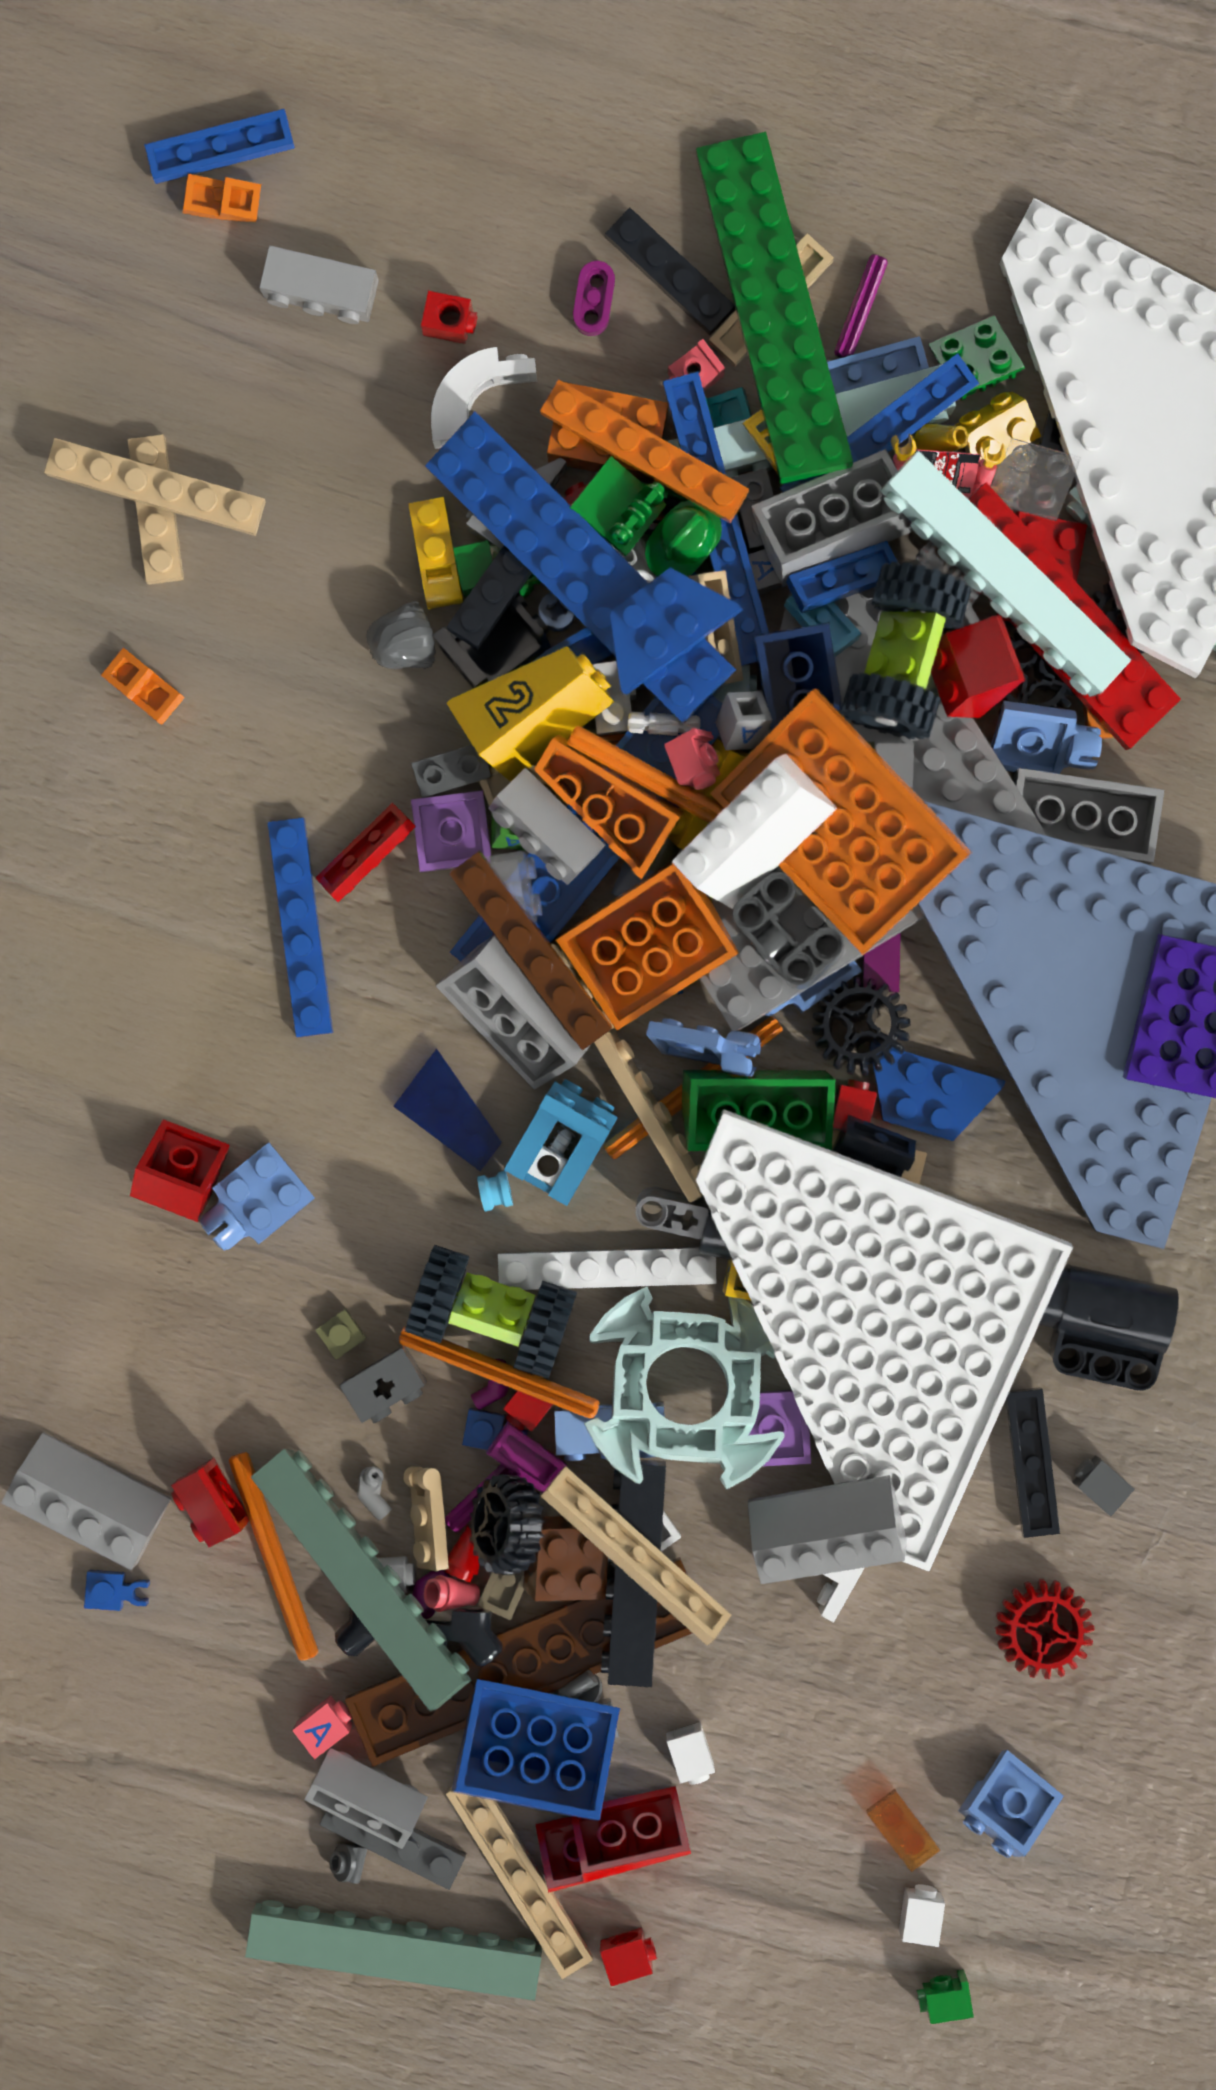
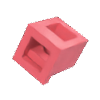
M702 339L694 348L668 367L669 378L667 380L687 375V368L691 365H696L700 369L699 376L703 391H706L724 377L725 367L704 339Z
M693 728L664 744L679 785L701 790L713 785L716 782L715 778L721 775L716 764L718 763L717 753L708 743V741L714 739L712 732Z

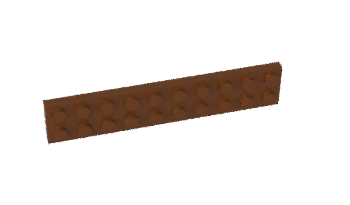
M681 1557L671 1560L688 1575ZM606 1598L576 1600L495 1634L503 1643V1648L485 1666H477L463 1648L451 1652L452 1655L456 1652L469 1667V1671L466 1673L471 1681L438 1709L430 1711L402 1674L346 1696L345 1702L372 1767L465 1729L476 1679L551 1693L562 1688L587 1670H590L593 1674L601 1672L602 1651H610V1637L603 1636L605 1614H612L613 1600H606ZM657 1601L654 1649L692 1634L685 1625Z

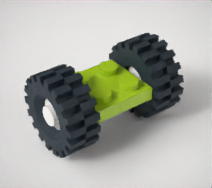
M891 562V564L885 563L881 567L871 602L875 609L881 611L864 673L850 675L840 714L844 715V718L852 720L851 722L855 724H862L867 729H875L880 733H889L896 737L905 736L908 739H925L930 737L940 698L934 695L933 692L926 690L942 630H946V628L956 630V628L959 629L962 626L972 591L969 585H965L966 582L961 579H955L956 576L951 574H943L941 570L935 568L933 570L927 569L926 566L919 564L918 566H913L911 563L903 562V565L898 562Z
M434 1245L421 1277L405 1332L441 1343L449 1323L519 1346L523 1331H525L513 1368L549 1379L577 1292L542 1280L531 1316H529L535 1294L526 1292L519 1287H510L492 1281L483 1275H474L468 1272L465 1275L470 1256Z

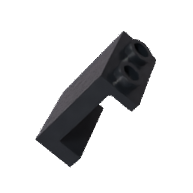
M520 593L516 595L478 650L452 633H449L444 626L433 634L440 650L473 689L531 663L551 647L546 633L549 632L547 625L538 614L530 616L525 610L528 605Z
M848 1115L832 1146V1151L901 1177L904 1170L910 1171L915 1161L916 1140Z

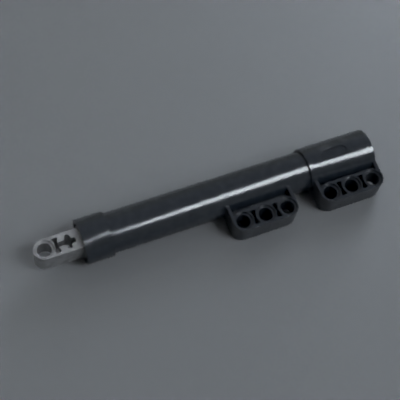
M658 1187L646 1188L639 1194L635 1215L641 1225L655 1230L700 1239L698 1253L727 1260L732 1259L705 1198L702 1197L689 1203L684 1193ZM648 1201H655L661 1205L662 1210L659 1213L650 1214L643 1209V1204ZM686 1210L693 1211L690 1221L683 1220ZM1067 1264L1060 1275L1039 1325L1053 1328L1049 1351L1055 1368L1065 1375L1137 1391L1150 1389L1158 1378L1163 1356L1171 1343L1179 1307L1178 1290L1173 1287ZM1065 1348L1077 1350L1075 1355L1069 1359H1062L1058 1356ZM1101 1356L1112 1358L1107 1366L1098 1367L1094 1365L1095 1361ZM1137 1364L1147 1365L1146 1371L1142 1374L1134 1375L1130 1373L1132 1367Z

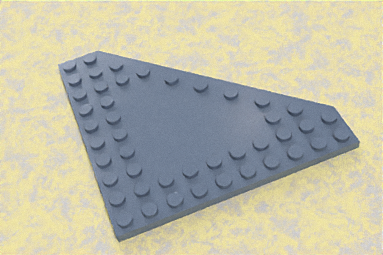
M923 801L972 853L918 903L921 912L938 939L948 962L965 989L968 999L980 1021L985 1026L995 1049L1012 1076L1016 1088L1039 1126L1043 1138L1060 1165L1063 1175L1075 1197L1080 1202L1092 1228L1101 1233L1164 1249L1212 1097L1126 1080L1123 1078V1073L1157 936L1161 934L1216 946V884ZM1191 968L1182 970L1178 975V984L1181 988H1188L1195 981V973ZM1215 980V982H1214V984H1213V991H1214L1215 994H1216V980ZM1182 1004L1173 1006L1169 1011V1020L1172 1024H1179L1186 1017V1009ZM1211 1012L1205 1017L1204 1027L1208 1032L1216 1030V1012ZM1168 1040L1160 1047V1056L1163 1060H1169L1177 1053V1044L1174 1040ZM1202 1048L1195 1055V1063L1198 1067H1205L1212 1060V1052L1209 1048Z

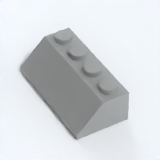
M886 449L854 462L852 468L828 473L751 506L767 557L782 586L787 585V578L791 574L884 541H892L914 531L911 527L912 522L902 512L899 514L893 511L884 501L886 496L880 492L882 487L897 472Z
M495 934L478 945L436 984V987L534 1090L575 1066L590 1047L589 1045L583 1051Z
M43 1432L18 1469L1 1503L132 1570L139 1563L172 1498Z
M891 1475L748 1499L752 1552L761 1584L905 1561L907 1539Z

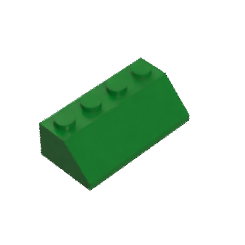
M683 1070L682 1114L687 1151H707L722 1112L726 1110L832 1151L836 1079L826 1070H755L751 1077L729 1074L723 1070Z

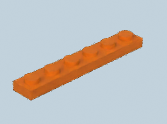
M559 379L540 410L541 415L728 523L732 522L749 493V488Z

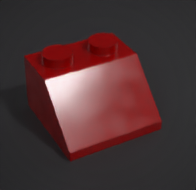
M995 615L948 632L939 640L931 674L947 717L981 718L1025 680L1002 616Z
M163 1119L135 1168L130 1196L198 1222L211 1198L212 1188L216 1185L230 1145Z
M215 1458L190 1471L171 1485L174 1489L171 1495L175 1504L181 1511L186 1509L193 1521L190 1523L193 1534L199 1542L205 1541L208 1548L241 1532L249 1522L244 1506Z

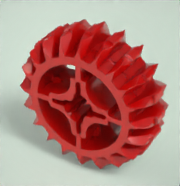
M1039 1579L1038 1589L1034 1590L1032 1584L1027 1581L1024 1583L1025 1594L1022 1595L1016 1588L1011 1591L1016 1598L1014 1603L1008 1599H1003L1002 1601L1003 1606L1009 1611L1008 1613L997 1612L996 1618L999 1621L1006 1623L995 1627L997 1635L1005 1636L997 1642V1645L1001 1650L1008 1649L1004 1657L1007 1662L1016 1660L1015 1668L1019 1672H1022L1028 1666L1030 1677L1035 1678L1039 1669H1041L1043 1677L1050 1679L1051 1669L1055 1668L1057 1674L1062 1677L1065 1675L1063 1665L1068 1664L1071 1669H1077L1078 1666L1073 1660L1076 1655L1081 1659H1086L1087 1653L1081 1646L1093 1645V1640L1084 1635V1633H1090L1095 1630L1092 1623L1084 1622L1092 1616V1613L1088 1608L1080 1609L1084 1605L1085 1600L1081 1596L1072 1599L1074 1589L1070 1586H1067L1061 1592V1583L1054 1580L1048 1590L1046 1581ZM1039 1602H1046L1041 1605L1039 1612L1035 1615L1023 1614L1030 1606ZM1057 1604H1061L1069 1610L1072 1618V1631L1066 1629L1063 1625L1057 1624ZM1043 1622H1048L1053 1630L1050 1633L1045 1631L1046 1635L1041 1636L1036 1628L1040 1624L1044 1626ZM1017 1627L1022 1628L1026 1633L1032 1634V1654L1024 1651L1018 1645L1016 1637ZM1054 1643H1066L1058 1652L1047 1655L1050 1646Z

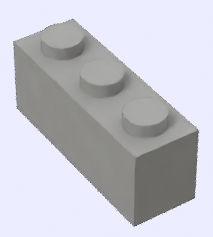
M269 245L259 288L263 297L271 305L288 308L289 304L303 307L302 310L311 315L323 316L324 312L338 315L337 318L343 322L358 324L359 320L365 322L370 320L379 279L376 270Z
M526 768L495 797L488 808L500 826L506 829L509 828L519 838L521 846L527 852L536 854L546 864L547 871L554 878L563 880L567 885L605 846Z
M330 1748L304 1800L403 1849L412 1834L428 1797L419 1793L415 1787L409 1784H401L387 1777L380 1769L369 1768L354 1760L348 1753Z

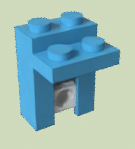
M564 1079L562 1084L554 1081L504 1168V1171L522 1181L525 1180L565 1206L569 1204L618 1118L612 1114L615 1109L614 1106L598 1097L591 1102L580 1096L584 1089L567 1079ZM559 1121L562 1123L561 1126L564 1130H558V1135L554 1137V1142L550 1143L551 1147L548 1146L547 1148L544 1144L555 1124ZM564 1126L582 1135L569 1160L564 1157V1152L569 1150L567 1147L569 1143L572 1144V1137L576 1136ZM552 1155L558 1160L559 1169L557 1173L547 1176L540 1172L538 1162L542 1156Z

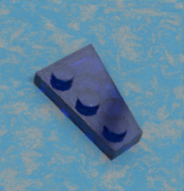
M437 1048L393 1107L481 1171L502 1144V1141Z

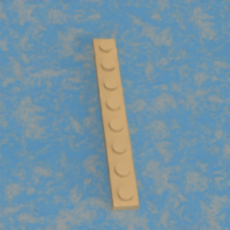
M551 944L612 1025V1029L594 1043L689 1203L704 1197L696 1182L700 1165H695L688 1154L691 1151L686 1149L684 1136L680 1133L677 1134L670 1123L672 1117L667 1107L662 1102L658 1103L651 1092L653 1089L651 1080L644 1071L639 1072L632 1059L635 1056L632 1048L624 1039L620 1040L613 1024L560 945Z

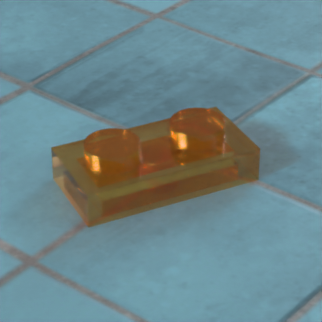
M893 1789L866 1810L869 1817L911 1872L941 1851L896 1789Z

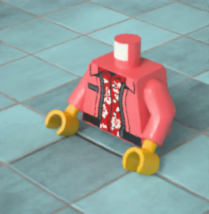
M908 434L909 440L904 447H898L899 439L897 435L891 438V446L896 453L893 456V463L897 471L909 458L919 451L967 499L985 482L991 485L997 464L1004 460L1006 454L1003 443L998 453H988L991 446L990 440H986L983 443L984 459L980 460V454L917 450L916 443L911 434Z

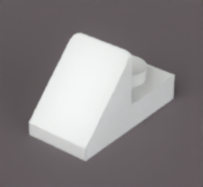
M864 1568L823 1574L834 1581L832 1585L826 1583L818 1596L817 1602L820 1604L818 1609L821 1616L834 1623Z

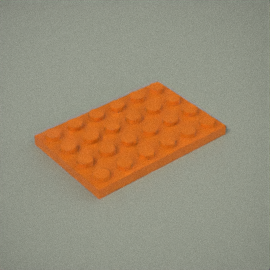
M814 689L710 794L725 809L775 759L784 754L790 757L837 809L778 866L858 951L864 955L972 852L817 689Z

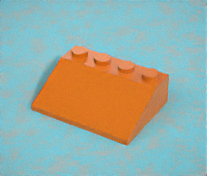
M673 862L668 863L568 928L556 939L616 1030L629 1024L739 953L710 897L697 889Z

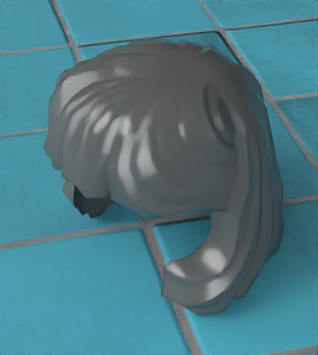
M419 602L406 603L395 611L381 616L369 626L366 634L367 643L372 659L376 660L378 665L387 669H402L406 667L427 669L432 667V663L435 662L436 650L433 631Z

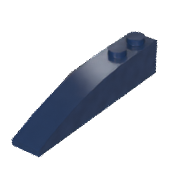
M829 623L753 635L761 690L772 719L768 728L769 733L814 689H817L839 712L841 694Z

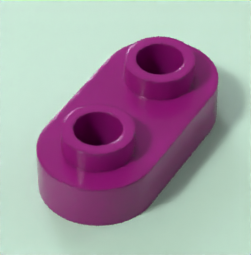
M602 261L587 263L579 274L573 321L576 329L586 336L601 334L609 324L615 275L612 268ZM594 278H600L604 284L600 288H594L590 282ZM593 313L597 315L598 320L590 324L585 321V316Z

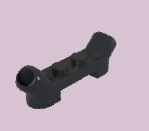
M349 1606V1620L335 1632V1642L346 1655L358 1656L375 1639ZM460 1607L452 1611L451 1621L425 1619L429 1625L434 1623L446 1637V1641L443 1643L445 1646H447V1641H457L477 1666L487 1665L502 1651L503 1643L490 1629L491 1610Z

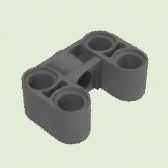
M775 872L766 876L738 900L733 909V919L739 930L750 941L751 946L771 968L773 967L790 987L798 990L806 989L843 957V938L835 929L827 927L814 932L802 944L798 940L796 941L778 919L795 901L794 883L785 873ZM775 883H783L788 886L789 891L785 898L774 900L768 895L770 887ZM748 907H754L760 910L759 920L750 925L743 923L740 919L743 910ZM824 938L834 939L838 944L837 950L827 956L820 954L817 951V945L820 940ZM796 962H803L810 968L809 974L802 980H795L789 976V969Z

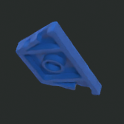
M671 568L609 613L620 689L623 694H629L743 610L741 606Z
M870 1042L869 1051L876 1049L881 1044L876 1045ZM892 1050L890 1053L893 1055L895 1063L890 1065L885 1059H882L880 1063L883 1071L879 1073L875 1070L873 1064L882 1121L951 1141L958 1137L1004 1087L1006 1082L905 1051L903 1054H898Z

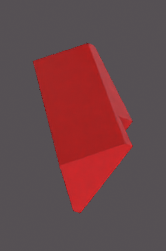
M676 1786L604 1801L600 1820H589L571 1816L535 1824L548 1893L691 1854Z

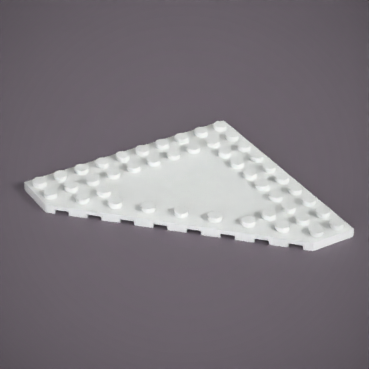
M1033 198L999 263L1003 277L1007 278L1019 323L1023 325L1028 339L1027 346L1035 370L1039 371L1045 388L1043 393L1052 419L1055 418L1066 460L1068 465L1072 467L1077 481L1076 488L1085 514L1088 513L1094 531L1092 535L1101 561L1105 562L1110 577L1109 584L1118 610L1121 609L1127 626L1125 631L1130 645L1196 678L1216 643V292Z
M723 1110L696 1176L699 1189L705 1197L714 1222L723 1241H725L733 1264L743 1286L749 1294L753 1308L764 1332L769 1338L777 1361L785 1378L788 1380L797 1405L812 1433L816 1447L834 1484L891 1475L907 1539L905 1561L903 1562L930 1571L1073 1246L1070 1242Z

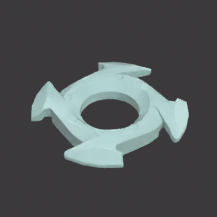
M648 1287L642 1288L624 1297L605 1313L589 1336V1342L594 1344L604 1342H622V1344L620 1345L614 1365L611 1419L603 1422L595 1418L585 1422L584 1425L596 1448L615 1469L635 1483L641 1484L643 1481L639 1456L640 1449L649 1455L662 1459L720 1464L724 1471L720 1481L727 1490L750 1478L767 1463L784 1439V1433L781 1431L749 1435L755 1424L760 1404L761 1356L767 1354L771 1358H775L773 1347L763 1330L753 1305L745 1299L728 1296L731 1325L725 1323V1319L708 1314L654 1311L652 1313L649 1308L653 1299ZM680 1347L699 1349L714 1358L722 1368L727 1383V1395L723 1407L711 1419L694 1425L678 1424L662 1416L651 1403L646 1384L648 1370L652 1363L666 1351Z

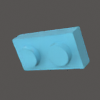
M793 596L786 599L784 607L802 627L829 623L834 657L859 640L861 632L834 602L801 614Z

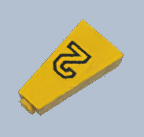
M564 647L450 699L446 704L477 753L511 782L525 768L528 770L541 759L552 738L559 734L568 739L576 726L583 727L613 704L614 700L607 691L611 684L599 669H595L583 653L577 657L568 647Z

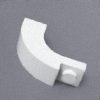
M493 347L477 351L458 362L444 377L434 397L431 412V429L435 449L441 448L469 418L474 401L485 390L498 385L537 382L535 358H528L525 354H514L507 356L506 361H499L498 349Z

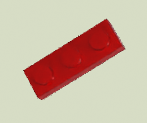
M392 802L315 879L339 902L372 869L377 867L399 843L404 841L416 826Z

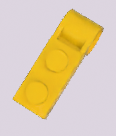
M444 497L408 503L428 610L463 603Z

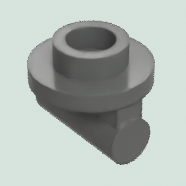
M587 1670L560 1688L559 1694L568 1698L597 1703L602 1694V1682L596 1674Z
M356 1843L354 1845H338L332 1853L329 1862L330 1870L335 1879L339 1882L360 1883L368 1849Z

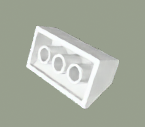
M784 754L775 759L672 862L697 889L733 909L738 900L770 874L837 807L790 757Z

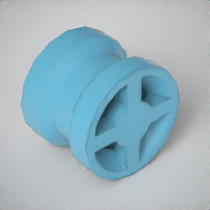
M500 1171L496 1176L489 1178L485 1175L477 1176L480 1197L485 1212L491 1211L494 1206L501 1204L505 1207L513 1206L506 1171Z

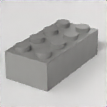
M1018 768L1013 772L1012 780L1047 836L1148 865L1154 863L1165 790Z

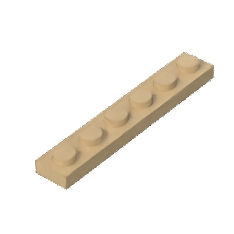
M54 438L44 472L47 476L253 536L257 534L266 503L264 498L57 438Z
M565 1466L541 1497L707 1646L712 1643L731 1617V1614Z
M452 1787L446 1791L447 1797L561 1979L563 1980L593 1961V1954L554 1892L548 1893L546 1879L497 1801L451 1792Z

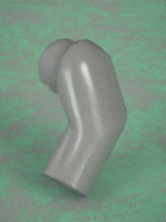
M375 1466L366 1467L359 1476L357 1497L375 1518L380 1521L392 1510L388 1503L380 1496L384 1478L383 1472Z

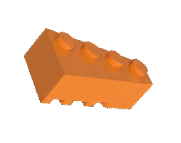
M559 734L552 738L534 769L567 804H570L583 818L582 820L609 844V847L616 855L620 856L640 879L647 873L684 813L645 787L569 746L568 739Z

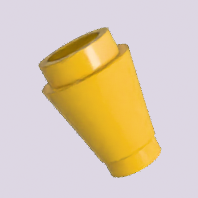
M926 424L916 432L914 441L917 450L953 452L967 445L968 432L963 426Z

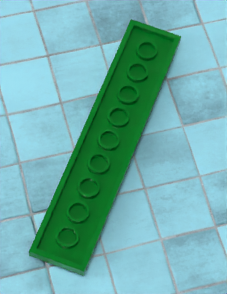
M767 132L697 147L696 157L780 483L784 484L852 468L853 458Z

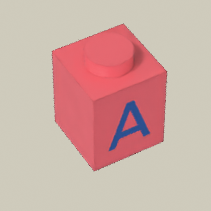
M329 1696L298 1720L292 1731L311 1756L316 1759L350 1732L353 1725L350 1721L352 1716L342 1701L339 1700L336 1703L333 1697Z

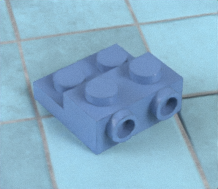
M1003 1750L982 1781H977L958 1811L965 1816L963 1824L968 1829L978 1835L985 1832L994 1840L991 1846L999 1854L1006 1858H1010L1011 1855L1023 1857L1029 1852L1064 1795L1011 1752Z

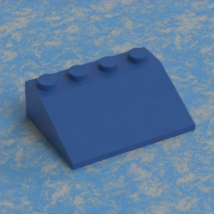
M476 1679L451 1792L589 1820H600L620 1708Z

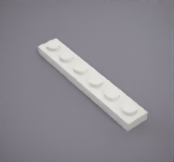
M699 1247L498 1253L499 1283L510 1287H519L523 1290L540 1289L542 1280L567 1289L717 1284L716 1257L698 1253Z

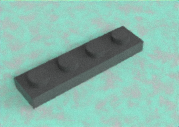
M327 1811L320 1822V1826L450 1890L466 1858V1853L416 1828L413 1829L412 1834L403 1849Z

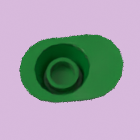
M690 500L681 502L671 509L646 542L645 557L647 565L653 574L658 577L671 568L687 577L692 575L715 549L721 539L722 524L720 517Z

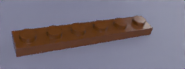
M480 850L449 873L582 1051L612 1029V1025Z

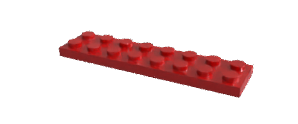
M985 482L968 500L1131 659L1102 693L1090 697L1088 694L1083 695L1071 685V678L1061 668L1056 669L1051 666L1043 656L1045 652L1035 642L1033 644L1029 643L1125 750L1131 749L1181 698L1139 651L1130 645L1129 640L992 487ZM1007 617L1008 621L1017 629L1018 626Z

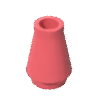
M443 1575L429 1579L424 1588V1601L429 1608H433L436 1612L464 1606H475L480 1599V1590L476 1584L462 1582Z

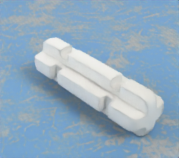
M631 712L628 716V731L631 733L649 731V734L678 736V733H686L693 728L700 729V717L694 715L686 723L681 722L674 714L650 713V716H645V712Z

